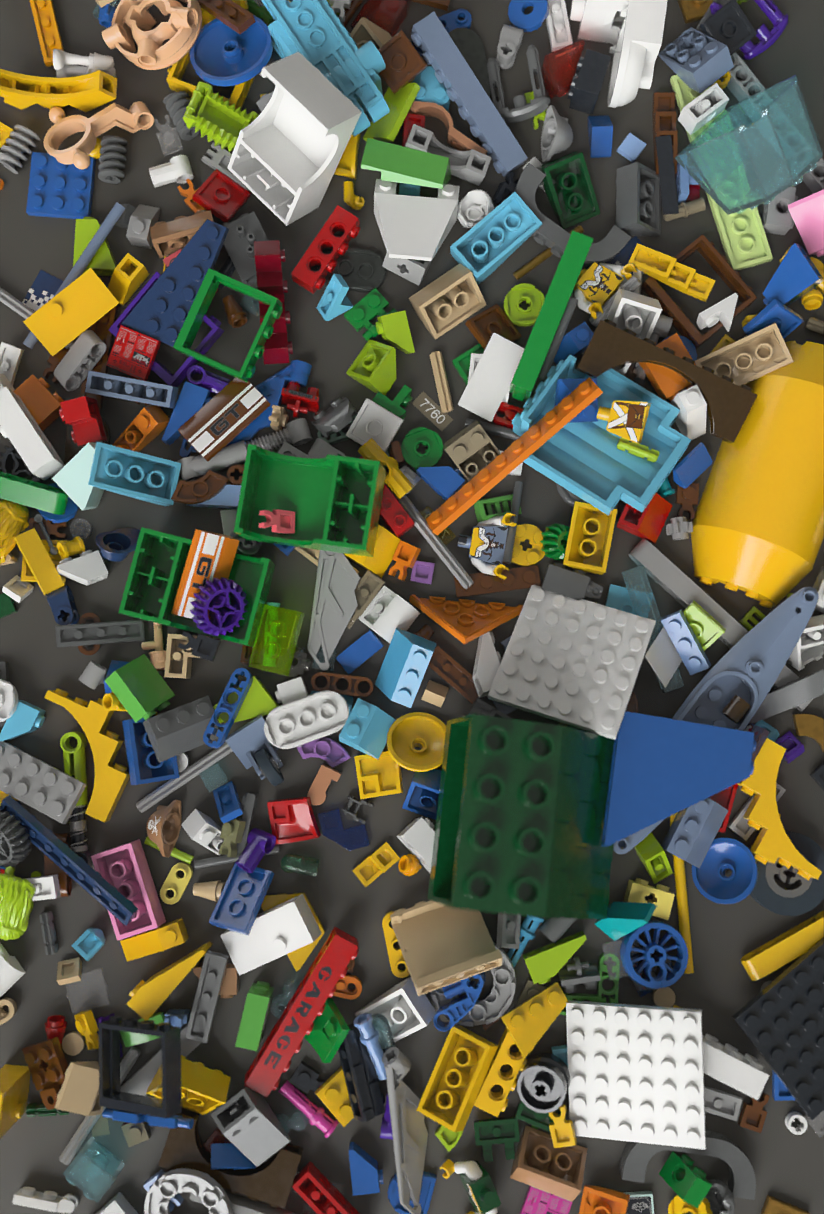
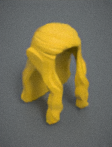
M4 499L0 500V564L5 562L7 555L14 549L16 545L14 536L19 535L20 532L29 526L28 508L25 505Z

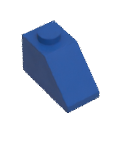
M583 322L563 337L554 358L556 365L560 360L565 361L569 355L576 358L585 352L593 335L586 322Z
M450 466L419 467L416 472L445 501L453 496L465 483L462 472L457 468L453 470Z
M350 1142L349 1160L353 1196L380 1193V1184H384L383 1169L379 1170L378 1161L355 1142Z

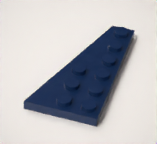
M207 219L121 324L173 347L208 269L213 270L229 229Z

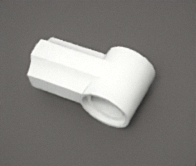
M177 155L171 158L168 163L149 168L154 187L172 182L187 183V179H193L192 169L186 155Z

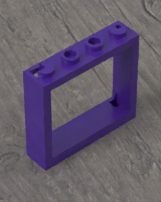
M156 272L110 327L109 331L115 337H117L120 326H125L121 323L161 276L160 273ZM204 315L203 321L212 330L194 350L203 355L207 353L224 332L220 327L222 323L213 315L210 317ZM189 356L173 375L155 358L151 369L169 386L178 387L186 378L188 369L197 365L199 361Z

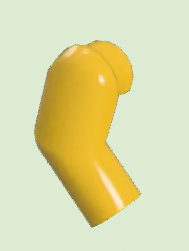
M345 181L343 183L344 202L352 209L360 210L364 206V198H359V196L354 194V183L352 181Z

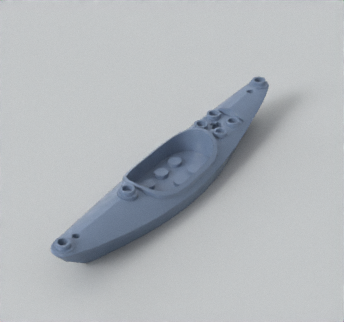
M803 587L783 601L753 627L703 677L672 719L743 731L774 685L806 628L819 599L817 590L813 587ZM734 695L741 697L751 705L738 724L722 714V710ZM663 820L613 843V850L618 854H626L646 838Z

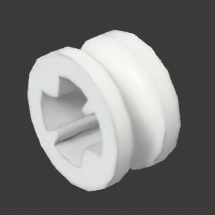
M792 1111L785 1117V1125L793 1134L801 1135L807 1130V1121L799 1112ZM795 1118L801 1122L800 1125L797 1124V1128L791 1124L792 1121L795 1122Z

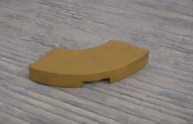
M793 714L797 736L813 738L820 745L822 752H824V719L810 714Z

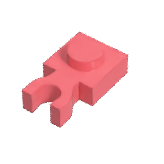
M279 509L272 510V512L268 510L259 511V515L266 517V523H259V528L272 526V532L295 534V512Z

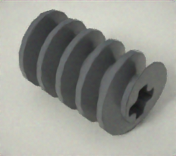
M186 91L174 92L167 95L163 102L166 104L165 107L169 111V115L176 126L180 138L187 141L192 140L198 136L200 131L195 133V126L190 129L187 128L183 120L186 107L191 99L188 98L189 95Z
M104 135L100 143L102 147L100 148L98 178L106 183L119 184L121 182L119 178L125 177V173L120 170H125L126 168L125 164L121 162L126 161V156L122 154L127 153V149L123 146H127L128 141L115 135Z

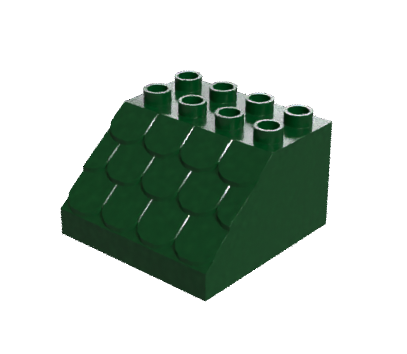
M477 714L448 720L428 899L457 909L543 918L607 919L614 844L603 847L601 846L614 740L560 725Z

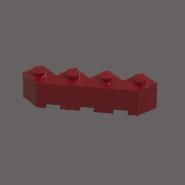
M279 240L254 241L257 290L278 298L283 304L282 314L274 322L272 336L264 344V365L289 363V354H293L292 341H288L286 325L290 324V311H285L284 293H288L287 280H283L281 262H286L285 249H280ZM259 301L260 325L270 306Z

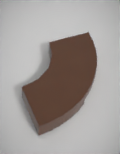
M208 470L198 480H180L171 500L182 504L205 502L219 494L227 485L229 478Z

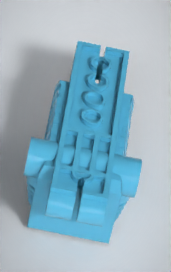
M261 0L275 20L267 27L273 40L274 49L281 59L300 52L362 112L352 133L354 137L370 126L367 116L375 123L390 112L383 98L381 78L378 75L386 68L380 52L371 41L358 48L356 42L327 0Z

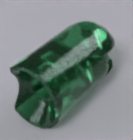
M287 854L281 860V868L286 873L296 872L315 877L318 872L320 859L298 854Z

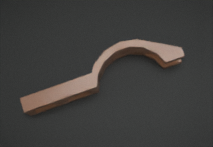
M413 102L408 113L424 115L425 117H436L441 120L448 129L447 143L458 151L473 149L487 155V151L453 128L451 115L443 106L431 102Z

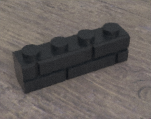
M354 1023L348 1025L350 1030L339 1047L338 1052L354 1120L367 1122L375 1118V1116L385 1113V1097L380 1091V1080L368 1049L360 1041L361 1035L358 1027H355Z

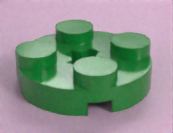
M425 427L410 430L401 445L403 459L415 470L419 467H434L441 460L443 453V442L440 436L435 431L433 432ZM421 443L423 446L428 447L425 454L416 451Z

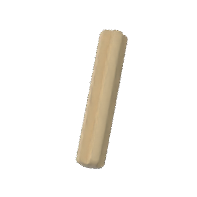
M435 351L430 354V360L441 411L448 413L453 410V403L441 351Z

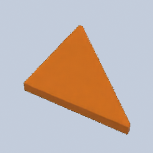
M413 594L409 597L410 603L463 644L520 615L523 605L511 607L505 606V603L497 602L479 604L475 603L476 600L459 599V601H448L444 597L429 596V599L418 598Z

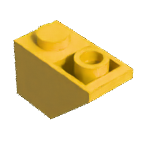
M127 253L115 267L108 289L118 302L124 306L148 277L149 273L142 263Z

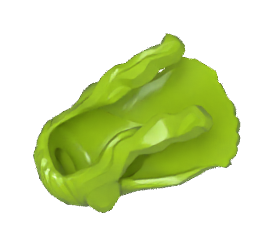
M14 866L6 867L5 874H0V939L3 940L18 939L25 933L34 905L32 897L35 893V887L27 879L15 877ZM34 871L31 877H40L42 873Z

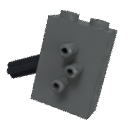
M255 212L242 214L239 219L233 222L222 224V226L229 229L223 243L229 258L219 271V273L231 277L236 270L241 282L248 286L257 282L254 241H269ZM219 284L218 288L222 289L225 285Z

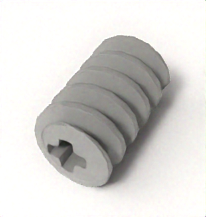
M17 124L14 127L16 132L11 131L10 133L12 139L7 138L5 140L7 146L2 145L1 150L3 153L0 152V163L15 174H18V171L14 168L15 166L23 167L19 160L27 161L24 152L32 153L28 146L36 147L33 138L40 141V138L33 131Z

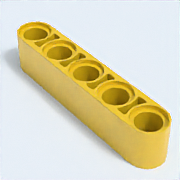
M824 910L744 955L740 961L750 979L756 981L802 956L824 937Z

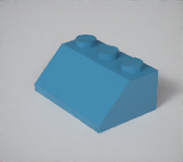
M396 628L375 685L391 701L411 708L437 643Z

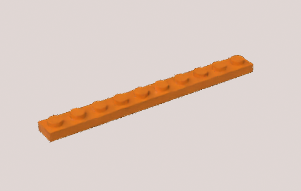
M590 377L582 382L505 451L498 455L468 483L464 484L460 490L448 498L438 509L432 512L425 519L431 530L436 535H439L603 393Z

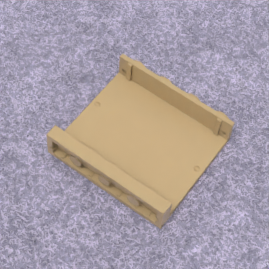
M431 900L428 902L420 901L414 907L408 909H398L390 915L391 925L418 996L502 965L503 957L499 949H495L480 911L450 908Z

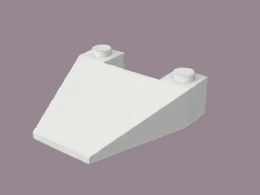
M376 179L374 215L388 256L390 258L432 261L457 220L460 186L447 184L443 189L438 188L437 198L397 195V182Z

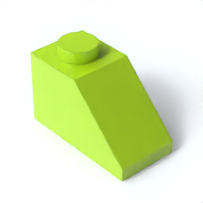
M405 310L377 317L376 329L378 334H381L382 339L406 354L415 353Z
M652 833L634 847L654 884L673 874L665 851Z

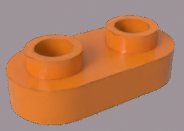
M346 974L343 979L339 978L336 983L337 988L333 996L349 1000L358 998L362 992L361 980L356 976ZM353 983L356 988L350 990L348 984Z

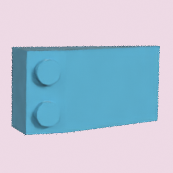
M514 192L450 246L451 255L458 263H461L472 272L477 285H479L542 225V222L519 195Z
M96 442L88 485L142 501L170 506L174 503L171 497L177 487L181 463Z

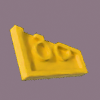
M557 982L501 1016L502 1021L524 1058L565 1008L566 1002H569Z

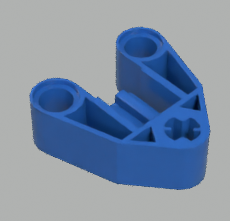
M484 972L473 976L474 979H479L478 984L475 981L471 982V977L442 987L447 1000L463 992H466V994L451 1000L450 1003L441 1006L437 1010L433 1020L436 1029L443 1032L448 1031L473 1009L485 983L486 976ZM446 1014L450 1021H441L439 1015Z

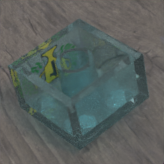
M91 1136L66 1168L63 1175L66 1176L70 1184L78 1186L88 1199L98 1203L114 1183L125 1164Z

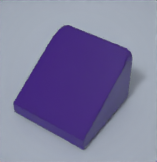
M790 731L775 741V743L786 749L783 759L788 764L805 751L804 745Z

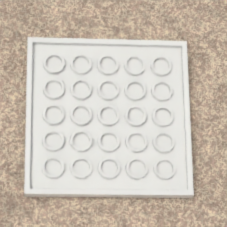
M531 585L489 691L488 699L616 740L656 621L584 599L575 600L542 590L540 586Z
M568 1000L569 1002H566L568 1071L570 1074L569 1120H572L575 1136L705 1149L702 1010Z

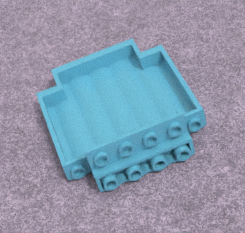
M569 355L565 361L560 360L556 367L553 365L547 373L548 378L545 382L541 381L538 384L534 397L527 399L523 412L521 414L517 413L512 420V432L521 437L530 427L555 407L557 379H583L590 377L575 369L577 358ZM611 368L597 377V386L603 392L598 397V409L600 406L611 408L614 400L651 403L640 444L648 446L650 450L651 448L658 450L659 456L657 461L653 463L648 461L646 457L643 459L628 453V450H619L617 444L621 437L606 430L608 421L598 419L597 422L567 423L523 462L608 516L620 499L642 513L688 448L691 439L671 428L680 412L678 408Z

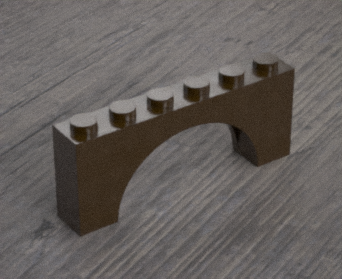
M182 1107V1112L176 1115L193 1119L194 1125L192 1129L183 1127L170 1128L158 1166L163 1167L166 1171L181 1168L197 1170L208 1174L230 1193H241L247 1195V1198L253 1201L262 1200L268 1202V1205L271 1207L285 1208L302 1156V1147L287 1143L271 1159L259 1165L256 1169L233 1170V1168L211 1170V1154L203 1145L199 1135L198 1122L200 1114Z

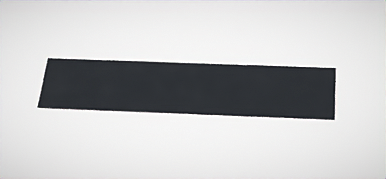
M671 135L655 137L663 215L679 213Z

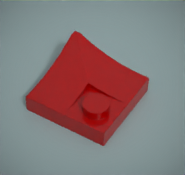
M310 797L270 800L267 802L272 835L276 837V844L299 842L321 836L314 817Z

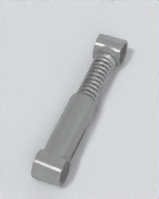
M305 418L293 420L286 424V428L282 431L280 430L279 433L276 431V434L265 435L261 439L258 437V440H251L250 443L249 441L246 443L242 440L225 446L208 462L201 455L180 459L177 462L181 463V479L184 481H195L203 477L208 470L217 472L245 462L248 444L257 445L270 451L274 447L276 449L277 446L281 447L284 442L291 443L293 446L308 443L313 438L307 420Z

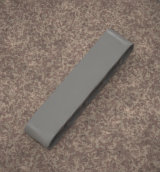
M189 1022L181 1029V1055L185 1056V1058L201 1043L185 1038ZM162 1048L120 1087L121 1092L147 1095V1089L162 1064Z

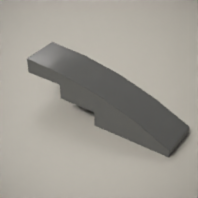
M824 669L769 691L752 717L751 722H758L823 695Z

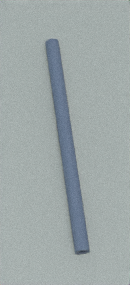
M118 202L115 203L54 297L82 275L126 209ZM30 331L23 344L32 349L38 339Z

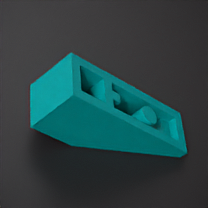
M613 902L608 905L607 919H597L594 924L615 941L647 924L657 906L654 903Z

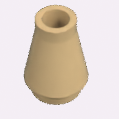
M221 880L194 883L193 895L218 902L226 883H222Z

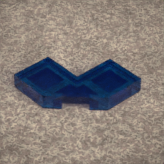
M339 808L318 813L323 836L333 840L348 851L370 846L365 824L344 829Z

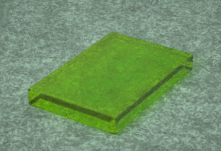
M264 604L248 667L288 676L305 613Z

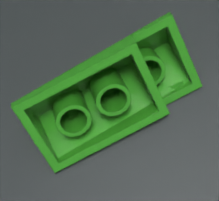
M367 138L361 169L381 171V180L443 189L451 179L450 160L448 157Z

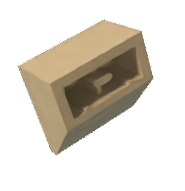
M84 1061L70 1063L65 1073L62 1088L57 1095L56 1109L86 1116L102 1114L104 1107L99 1106V1062Z

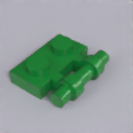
M374 288L347 311L344 317L357 332L365 327L367 331L362 334V337L368 341L372 337L375 338L379 335L376 323L373 325L370 322L378 315L383 316L396 313L397 311L393 308L387 313L385 309L389 306V302Z

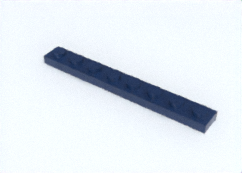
M10 795L2 800L0 810L9 812L10 816L14 815L15 819L20 821L22 827H25V832L29 834L28 839L125 926L133 920L138 908L132 901L125 898L115 886L108 883L99 872L91 868L83 858L74 853L66 843L57 838L50 829L40 823L18 801H15Z

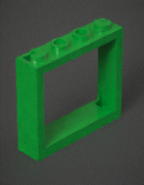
M209 268L173 348L198 361L248 382L249 378H252L255 373V364L258 358L260 359L264 353L266 340L272 336L274 322L282 314L283 304L278 298ZM219 284L270 305L240 371L190 349Z

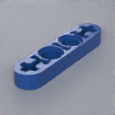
M238 668L232 673L204 732L203 741L211 748H219L224 744L252 685L253 676L245 668ZM244 675L247 680L240 683L238 676ZM233 686H239L242 689V691L240 692L236 688H233ZM233 692L237 693V702L234 704H229V694ZM227 712L229 715L228 721L220 724L218 721L219 715ZM215 724L220 728H224V730L221 731L219 729L214 728ZM216 734L219 739L212 742L210 736Z

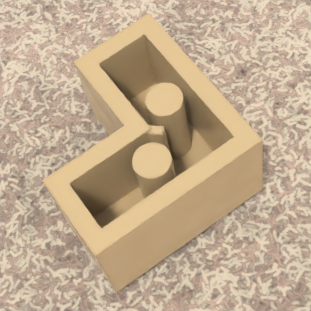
M168 634L164 677L191 679L192 658L200 657L191 655L193 651L191 648L182 649L178 647L179 643L187 645L189 642L188 637L181 634Z

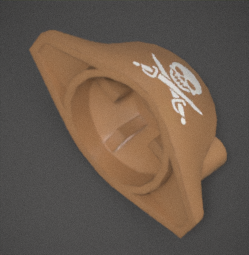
M173 800L168 806L159 805L157 811L150 816L147 822V835L159 847L163 857H170L180 834L181 801Z

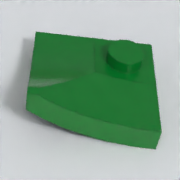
M328 997L324 1003L323 1013L320 1016H316L313 1021L312 1031L309 1035L305 1034L304 1036L320 1056L323 1063H331L350 1030L332 997Z

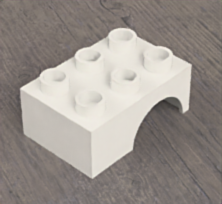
M296 52L263 67L261 76L263 78L268 77L276 84L274 93L262 113L251 124L240 131L227 168L286 226L319 208L362 113L349 98L345 97L300 52Z

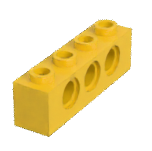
M505 1028L500 1038L497 1051L474 1103V1106L498 1117L500 1111L504 1112L508 1104L507 1096L510 1091H514L518 1081L516 1078L519 1070L522 1071L527 1063V1058H524L520 1051L511 1052L509 1050L515 1042L507 1028ZM504 1064L511 1066V1070L508 1072H502L500 1068ZM493 1085L502 1086L499 1092L491 1091Z

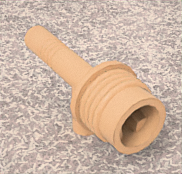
M153 622L154 641L142 642L141 647L143 650L155 649V651L148 653L150 661L157 671L165 670L166 651L163 649L162 624Z

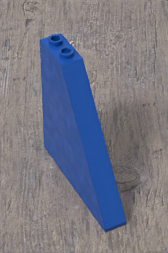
M625 711L613 745L601 846L606 847L749 778L750 774L752 775L754 771V761H751L752 752L754 753L756 749L754 733Z

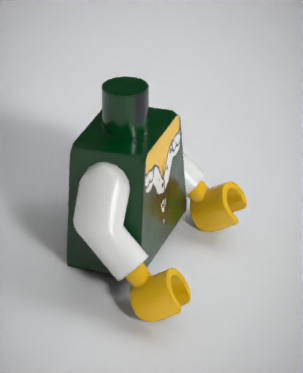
M448 1159L440 1166L439 1169L445 1170L442 1176L446 1179L454 1171L459 1174L475 1211H470L467 1214H497V1207L501 1205V1201L489 1174L477 1160L454 1163Z

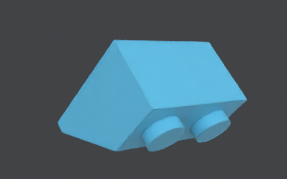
M358 698L339 735V740L379 760L387 743L388 731L396 720L380 708Z

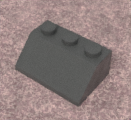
M639 162L618 168L615 201L616 226L629 236H660L661 188L659 175Z
M209 696L164 712L143 722L159 763L205 744L203 735L215 711ZM216 734L210 736L212 741L219 738Z

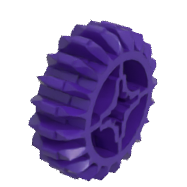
M221 577L220 579L213 578L212 582L205 581V587L199 586V594L193 593L196 597L195 601H191V605L194 606L190 610L191 614L194 615L192 617L193 621L199 629L213 636H218L219 634L226 635L227 631L233 632V626L240 627L239 620H245L242 614L248 612L244 607L248 604L247 600L244 599L247 595L242 591L243 588L231 579Z

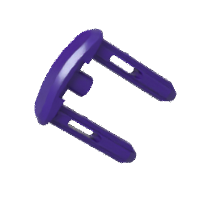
M754 0L773 23V27L769 30L763 23L756 29V37L760 41L754 45L749 40L739 48L743 52V59L750 60L767 50L779 38L788 24V14L783 15L772 0ZM717 2L711 3V14H715L723 6Z

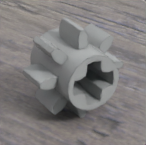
M686 517L671 518V524L666 525L667 535H672L673 540L688 539V533L693 532L692 522H687Z

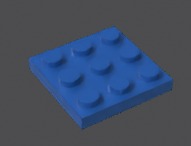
M32 152L26 213L29 216L70 219L91 217L96 159L90 157L89 167L81 170L75 167L74 163H59L55 157L48 153Z

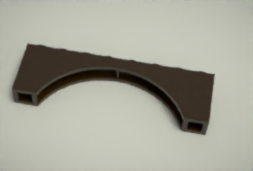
M611 320L599 321L576 368L577 371L592 378H597L611 368L635 362L652 363L669 368L680 374L693 386H698L707 403L710 434L727 443H734L758 396L752 393V388L743 384L740 387L734 384V380L728 376L722 375L719 377L713 374L714 370L709 367L702 366L700 368L694 365L695 361L683 356V358L675 356V351L667 347L661 349L655 346L656 342L648 338L642 340L636 337V333L632 330L625 328L623 331L617 328V324Z

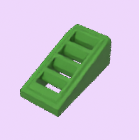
M513 494L478 500L474 504L477 522L510 513L507 501L510 500L512 505ZM500 502H502V505H503V509H504V512H503V513L501 512V508H500V504H499ZM491 504L494 505L496 514H493ZM521 507L519 509V515L522 514Z

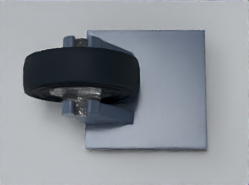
M260 715L227 736L225 741L246 769L253 766L261 780L267 777L273 786H277L284 781V777L279 769L284 765L276 752L279 748L270 743L266 738L264 732L265 719Z

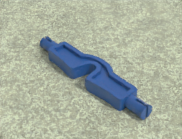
M105 1108L102 1112V1117L113 1118L114 1121L134 1124L147 1122L149 1126L183 1127L192 1129L194 1125L193 1119L183 1118L181 1115H173L165 1119L111 1108Z

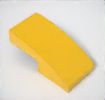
M385 842L357 865L352 872L363 886L367 887L400 858L390 845Z

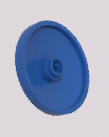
M254 16L255 23L242 34H239L217 18L210 21L200 30L196 42L190 49V60L197 75L203 81L216 86L238 85L255 77L268 64L273 52V40L267 25L261 19Z

